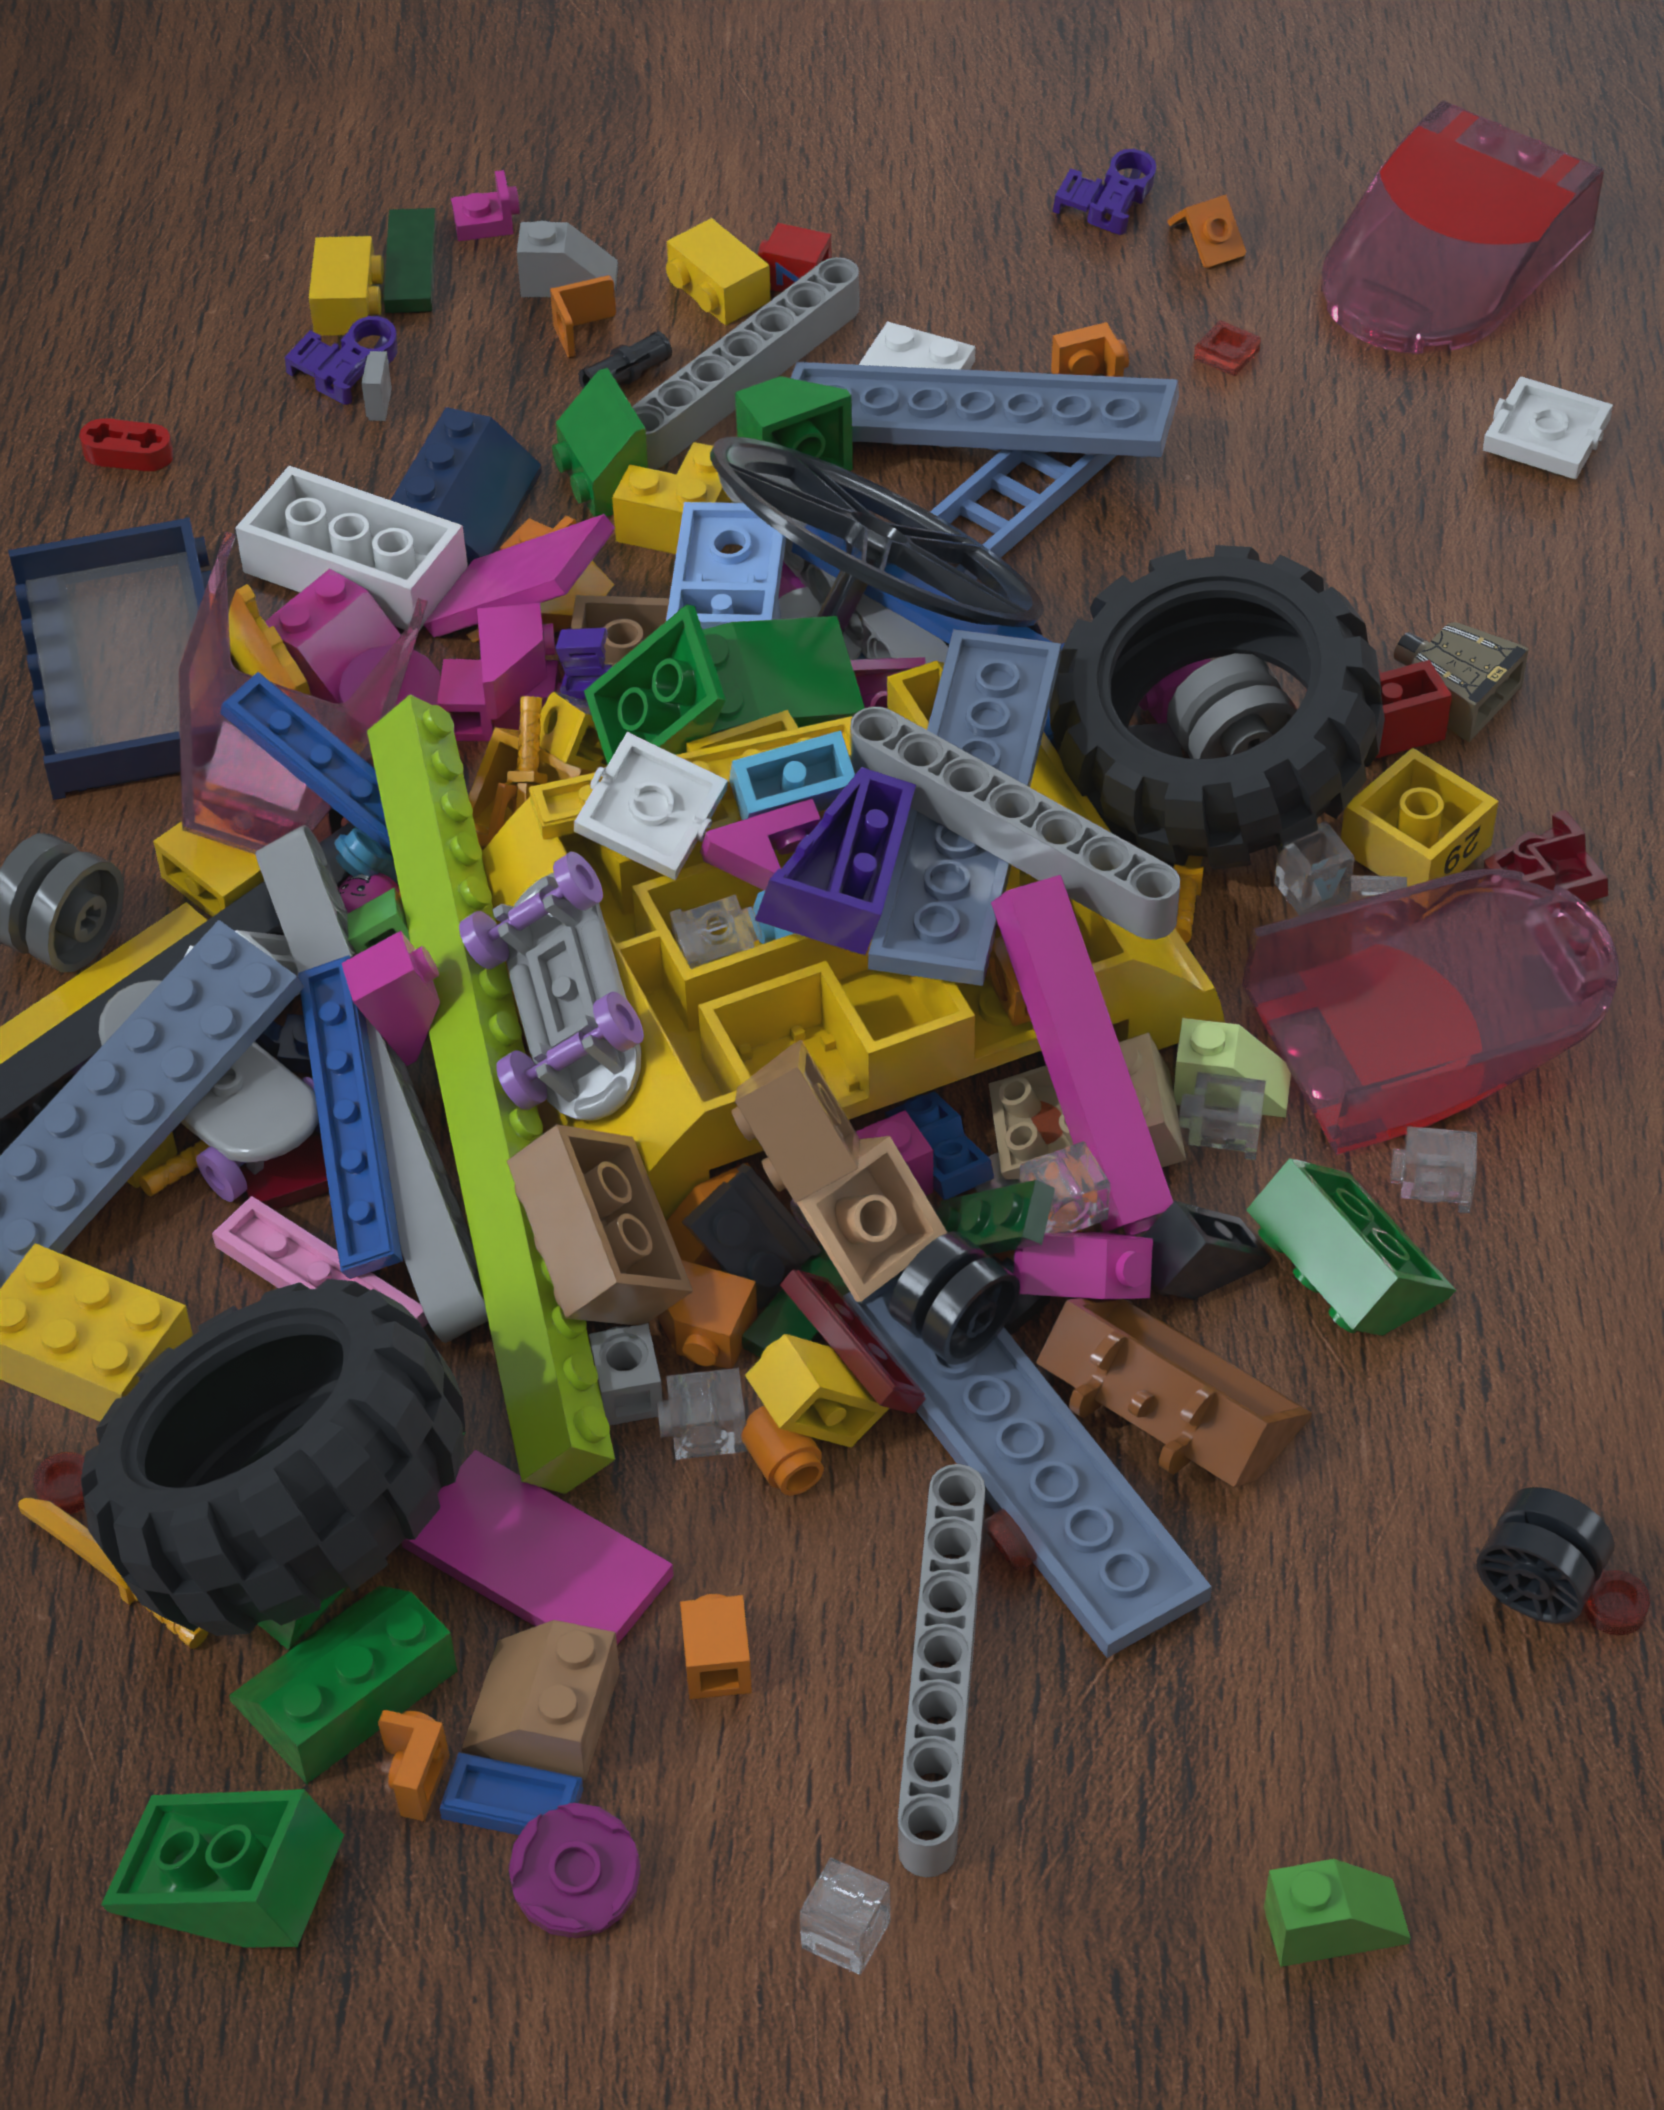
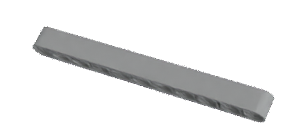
M303 825L257 850V862L298 973L350 955L351 958L357 955L348 941L347 910L325 853L312 831L306 825ZM366 1018L401 1252L424 1314L437 1337L446 1344L488 1321L472 1239L406 1065Z

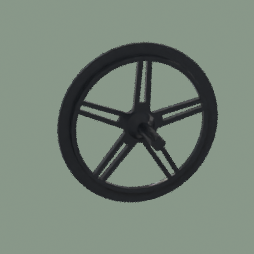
M745 437L721 438L715 442L710 452V460L716 471L751 511L792 542L840 570L817 617L837 616L842 634L868 585L918 607L975 624L1028 627L1038 623L1044 612L1043 603L1032 586L996 554L940 517L864 477L800 451ZM758 473L787 478L801 491ZM869 511H871V512H873V513H875V514H877V515H879V516H881V517H883V518H885V519H887V520H889V521H891V522H893V523L885 522V521H883V520L877 518L876 516H874V515H873L872 513H870ZM789 517L843 539L846 552L810 532ZM948 563L962 565L976 578H978L983 584L966 575L965 573L961 572L960 570L956 569L955 567L949 565ZM894 564L954 600L912 585L884 572L886 566Z

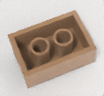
M556 1124L507 1160L515 1182L516 1195L525 1208L535 1235V1246L544 1259L554 1286L555 1299L563 1310L566 1319L626 1325L647 1324L693 1292L632 1136Z

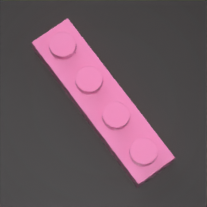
M253 1196L212 1233L216 1248L277 1288L301 1282L310 1289H316L326 1279L356 1281L370 1290L375 1289L402 1304L420 1322L423 1328L429 1323L421 1304L370 1272L348 1279L340 1270L337 1250Z

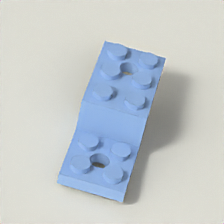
M684 502L666 621L686 604L695 606L702 630L730 622L781 619L778 596L786 537L758 517L744 503ZM730 544H737L743 547L740 551L733 554L720 552L724 546Z

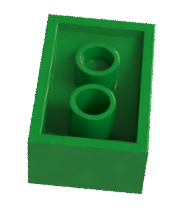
M687 604L584 690L607 765L627 732L674 755L686 753V743L710 735L726 702L695 606Z
M837 616L740 621L703 629L726 698V702L710 735L788 710L796 725L800 728L850 716L853 718L857 712L865 709Z
M305 1789L151 1795L101 1905L109 1913L245 1948L298 1947L344 1834Z

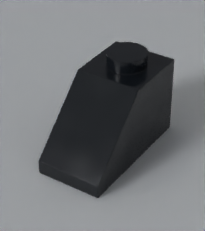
M1174 1201L1142 1236L1153 1239L1151 1289L1162 1296L1171 1294L1195 1300L1265 1267L1272 1259L1241 1218Z

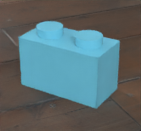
M837 731L733 760L729 782L741 820H745L813 798L818 812L826 810L855 776L842 732Z

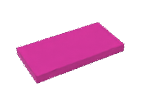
M602 514L474 559L423 625L433 637H440L478 624L477 608L542 603L566 595L612 535L615 527L606 515Z
M474 1450L460 1466L455 1483L440 1489L438 1493L440 1509L415 1540L405 1539L402 1542L404 1549L535 1627L552 1620H558L612 1631L616 1634L617 1645L674 1576L672 1563L541 1487L522 1482L520 1475L477 1450Z

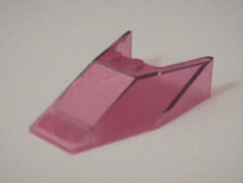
M225 531L178 669L182 830L256 855L257 850L303 825H306L313 832L332 807L220 714L222 703L253 677L238 671L232 665L230 659L226 567L235 535ZM420 598L417 599L406 630L345 703H331L275 683L273 684L368 762L372 757L367 730L396 705L428 601Z

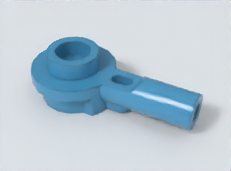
M353 828L348 835L340 834L335 840L334 844L339 851L335 858L349 874L356 877L362 873L370 877L382 873L390 877L399 887L393 856L388 854L369 835L357 828Z

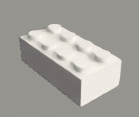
M292 466L286 468L236 526L244 573L301 592L330 568L367 589L394 626L415 634L424 626L423 623L468 567L463 525Z

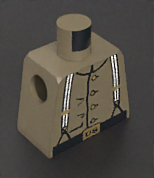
M1452 622L1448 623L1430 642L1410 632H1406L1395 648L1394 659L1406 666L1426 660L1431 661L1452 694L1447 728L1462 739L1470 742L1523 686L1529 648L1469 626Z

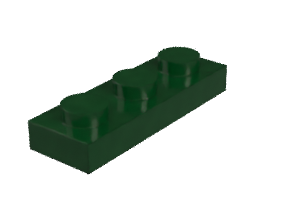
M1032 1180L941 1200L940 1206L935 1213L947 1233H962L981 1248L986 1255L1042 1245L1055 1188L1038 1180Z

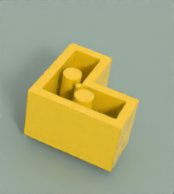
M693 442L677 474L629 464L612 497L616 542L676 554L684 502L733 503L724 491L718 472L710 460V452L713 446Z

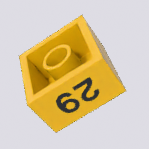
M1411 748L1355 796L1344 809L1339 850L1421 903L1426 904L1492 845L1499 801L1421 752Z

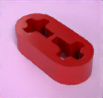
M102 418L88 422L80 430L79 438L84 458L93 465L137 471H157L168 466L173 460L174 452L170 434L161 425Z

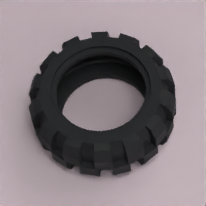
M1215 545L1214 556L1187 560L1185 549L1149 560V574L1132 583L1122 575L1094 598L1090 606L1092 622L1077 619L1061 650V659L1049 710L1050 726L1064 770L1083 797H1088L1112 834L1127 842L1135 836L1139 849L1161 861L1185 866L1188 856L1191 855L1208 857L1209 864L1214 870L1250 866L1249 853L1274 845L1282 856L1316 836L1319 832L1317 818L1323 813L1335 819L1338 818L1367 781L1365 767H1369L1379 754L1385 716L1381 697L1382 687L1376 650L1368 644L1366 624L1343 594L1333 587L1324 590L1323 578L1281 554L1273 564L1260 562L1259 553L1252 547ZM1234 653L1253 654L1263 661L1290 673L1307 689L1305 697L1296 713L1275 735L1249 750L1227 757L1188 759L1171 756L1147 746L1128 731L1129 722L1137 705L1153 686L1172 672L1205 659L1224 657Z
M326 1279L316 1289H310L299 1282L264 1292L260 1301L238 1310L235 1306L230 1307L197 1326L199 1329L198 1333L175 1349L168 1347L138 1374L140 1382L127 1396L115 1399L97 1426L96 1433L99 1445L85 1452L81 1474L88 1530L144 1607L191 1631L201 1628L216 1636L250 1634L259 1622L273 1620L282 1626L320 1610L322 1600L347 1586L351 1591H354L389 1565L386 1557L405 1539L415 1540L439 1511L438 1493L442 1487L455 1483L465 1454L463 1433L466 1432L464 1406L456 1378L420 1322L402 1304L375 1289L370 1290L356 1281Z

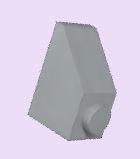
M548 221L520 223L517 261L521 297H551V288L607 275L612 277L616 292L618 260L568 222Z

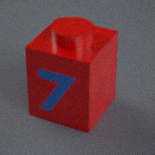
M778 223L769 240H763L758 250V256L769 264L770 290L782 293L821 262L832 258L831 234Z

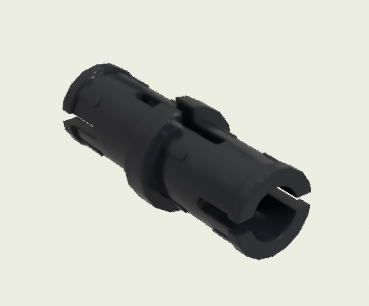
M655 331L650 336L630 346L622 344L612 349L609 357L590 367L581 369L578 373L580 385L584 389L598 370L605 368L609 369L618 384L622 382L630 384L640 379L641 372L664 360L670 359L672 356L671 344L668 338L660 331Z

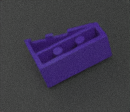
M861 767L825 811L818 825L809 835L806 834L797 845L795 853L782 869L778 868L769 879L754 921L866 955L882 915L916 784Z

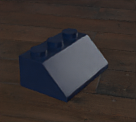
M446 407L390 501L463 525L467 565H470L474 559L497 552L542 473V466L492 417Z

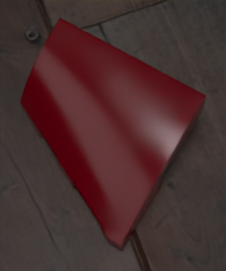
M1567 810L1558 811L1553 814V827L1543 834L1537 835L1527 831L1516 839L1513 846L1499 850L1484 860V873L1490 892L1506 924L1609 896L1608 878L1586 852L1585 832Z

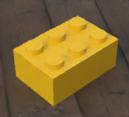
M36 1243L0 1288V1380L101 1422L115 1399L127 1396L140 1382L138 1374L168 1347L175 1349L193 1336L186 1305Z

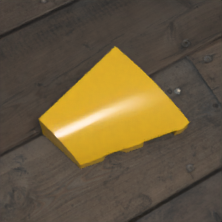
M248 584L242 586L235 591L227 620L226 641L231 665L245 683L257 672L261 673L311 715L316 710L307 680L289 654L275 627L271 626L269 628L260 616L255 600L256 596Z

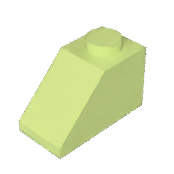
M1182 1018L1174 1083L1176 1105L1286 1118L1292 1067L1239 1024Z

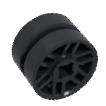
M949 1232L939 1236L924 1247L904 1270L892 1293L890 1314L895 1321L911 1334L923 1339L924 1344L947 1363L959 1365L982 1352L1001 1332L1017 1304L1020 1294V1282L1014 1274L995 1259L987 1257L981 1248L962 1233Z
M1524 1488L1515 1492L1510 1498L1497 1521L1496 1528L1491 1532L1477 1557L1476 1568L1486 1588L1509 1608L1534 1620L1555 1624L1567 1623L1575 1620L1585 1607L1594 1590L1595 1583L1601 1577L1614 1552V1539L1605 1522L1592 1509L1577 1499L1548 1488Z

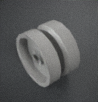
M1234 653L1214 659L1203 665L1178 686L1168 704L1167 722L1172 733L1183 750L1188 753L1190 759H1214L1238 754L1263 743L1282 729L1298 709L1289 695L1282 691L1278 679L1265 661L1253 654Z

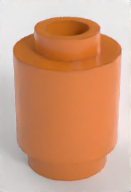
M765 1405L756 1409L748 1417L746 1426L741 1434V1440L770 1486L780 1489L784 1495L793 1496L807 1491L820 1480L824 1472V1466L821 1463L822 1452L812 1437L780 1429Z

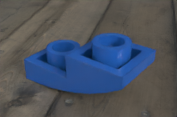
M935 1091L926 1095L915 1096L906 1101L905 1104L885 1112V1117L888 1118L906 1110L933 1149V1189L943 1200L994 1179L991 1159L964 1135L961 1116Z

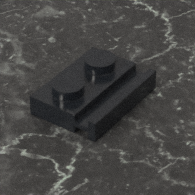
M743 1163L737 1168L739 1172L728 1183L724 1181L682 1223L724 1272L756 1281L757 1307L761 1309L782 1289L780 1284L792 1270H802L801 1265L811 1255L816 1256L822 1250L752 1167Z

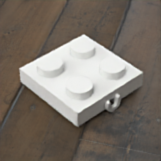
M1520 376L1507 399H1499L1494 411V421L1485 434L1483 450L1555 474L1577 479L1591 452L1597 449L1598 441H1602L1603 432L1611 418L1613 405Z
M627 732L606 769L599 767L595 772L590 786L593 791L574 821V832L676 880L697 841L702 842L707 827H711V817L727 791L728 780Z

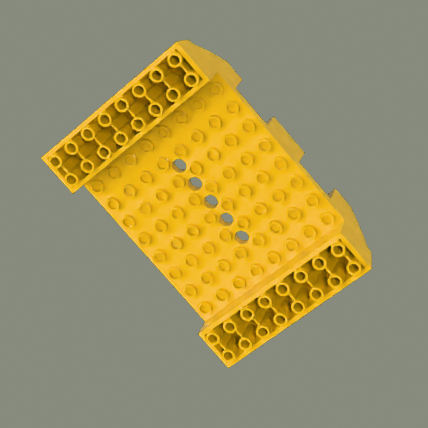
M936 660L888 676L887 708L927 730L944 663ZM788 710L686 743L687 752L796 729L798 726ZM1043 731L1030 788L1111 832L1088 797H1083L1065 772L1060 755ZM529 797L482 851L487 883L492 894L493 909L500 904L514 907L520 896L539 879L553 873L554 862L569 852L581 855L593 868L601 883L603 898L599 904L627 1001L637 1013L643 1028L644 1037L640 1043L641 1071L636 1087L627 1102L615 1113L602 1119L579 1121L560 1113L547 1099L538 1104L537 1109L543 1124L544 1133L557 1124L632 1136L666 1221L696 1185L710 1179L709 1170L764 1151L757 1138L748 1141L744 1137L733 1117L732 1110L738 1107L735 1103L737 1087L799 1040H802L849 1120L1041 1051L1032 1022L1013 1027L987 976H985L984 985L979 986L868 969L870 945L866 955H862L795 933L762 944L753 930L750 913L753 911L757 894L764 890L704 862L700 853L703 841H697L676 880H673L578 833L543 840ZM735 798L720 801L711 817L712 825L710 828L707 827L704 837L707 831L741 821ZM826 810L818 812L821 818L820 821L822 820ZM774 850L781 869L795 852L781 855L777 850ZM1012 865L1006 891L1039 880ZM1069 898L1118 1042L1149 1033L1158 1050L1179 1043L1182 1018L1225 1023L1221 1002L1214 985L1175 928L1166 937L1144 939ZM496 919V924H497V925L500 924V923H502V922H500V921H498V920ZM999 925L997 926L994 939L1002 935ZM505 961L506 969H507V973H508V977H509V979H510V974H509L508 966H507V963H506V961ZM512 988L511 991L518 1018V1023L522 1030V1041L524 1045L525 1054L529 1056L533 1061L532 1055L529 1051L527 1039L525 1036L524 1028L522 1025L521 1017L519 1014L518 1006Z

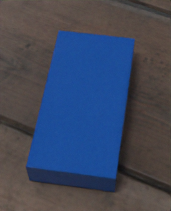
M458 1752L440 1805L441 1818L452 1822L520 1835L527 1823L541 1813L544 1815L548 1811L558 1809V1806L579 1803L583 1792V1782L580 1777Z

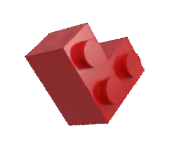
M1426 660L1382 673L1379 670L1385 721L1380 750L1376 758L1445 740L1452 694L1431 661Z

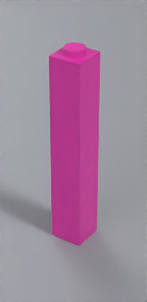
M1061 874L1010 889L993 900L991 905L1103 1232L1123 1227L1126 1235L1133 1236L1148 1231L1158 1220L1157 1215L1164 1213L1173 1203V1199Z

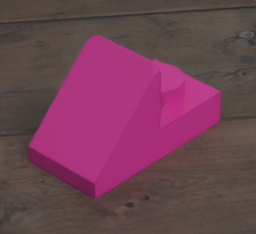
M813 798L707 831L700 853L704 862L762 890H766L769 879L778 868L781 870L774 850H777L781 855L795 852L797 845L806 834L809 835L821 818Z

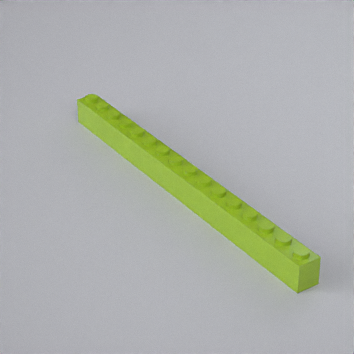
M409 695L367 730L410 942L415 949L424 946L430 953L439 971V976L434 978L433 982L440 1004L430 1026L429 1035L521 1481L566 1494L615 1461L609 1433L610 1426L604 1411L598 1384V1372L594 1365L586 1330V1320L566 1319L563 1310L558 1305L554 1296L552 1280L544 1259L535 1246L534 1232L525 1208L516 1195L515 1182L507 1163L508 1159L543 1135V1124L539 1117L537 1106L530 1110L518 1107L504 1091L497 1075V1062L501 1058L515 1050L525 1053L522 1030L518 1023L511 991L512 984L508 977L505 961L493 969L482 967L467 951L459 931L460 922L476 911L486 913L495 922L496 919L492 910V894L487 883L482 850L478 842L473 820V809L469 801L463 775V764L459 757L455 739L454 723L450 713L446 712L442 707L431 705Z

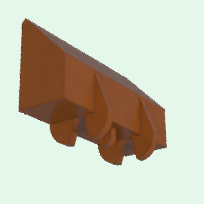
M1077 1298L1067 1300L1036 1361L1037 1364L1076 1388L1071 1395L1069 1408L1078 1416L1085 1418L1104 1405L1166 1444L1159 1457V1466L1170 1474H1175L1189 1462L1193 1461L1233 1487L1257 1481L1312 1417V1412L1127 1299Z

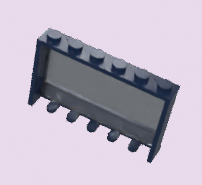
M190 518L8 550L16 582L17 601L22 620H20L28 652L26 657L34 688L32 693L40 724L38 728L44 752V766L53 800L66 798L65 792L84 791L86 788L94 787V789L227 764L229 761H232L233 766L241 765L237 744L247 742V738L241 730L220 714L222 703L237 690L234 676L223 677L222 674L223 671L232 670L226 639L215 641V636L224 635L219 605L208 606L207 602L217 600L211 570L201 572V567L210 566L204 536L194 538Z

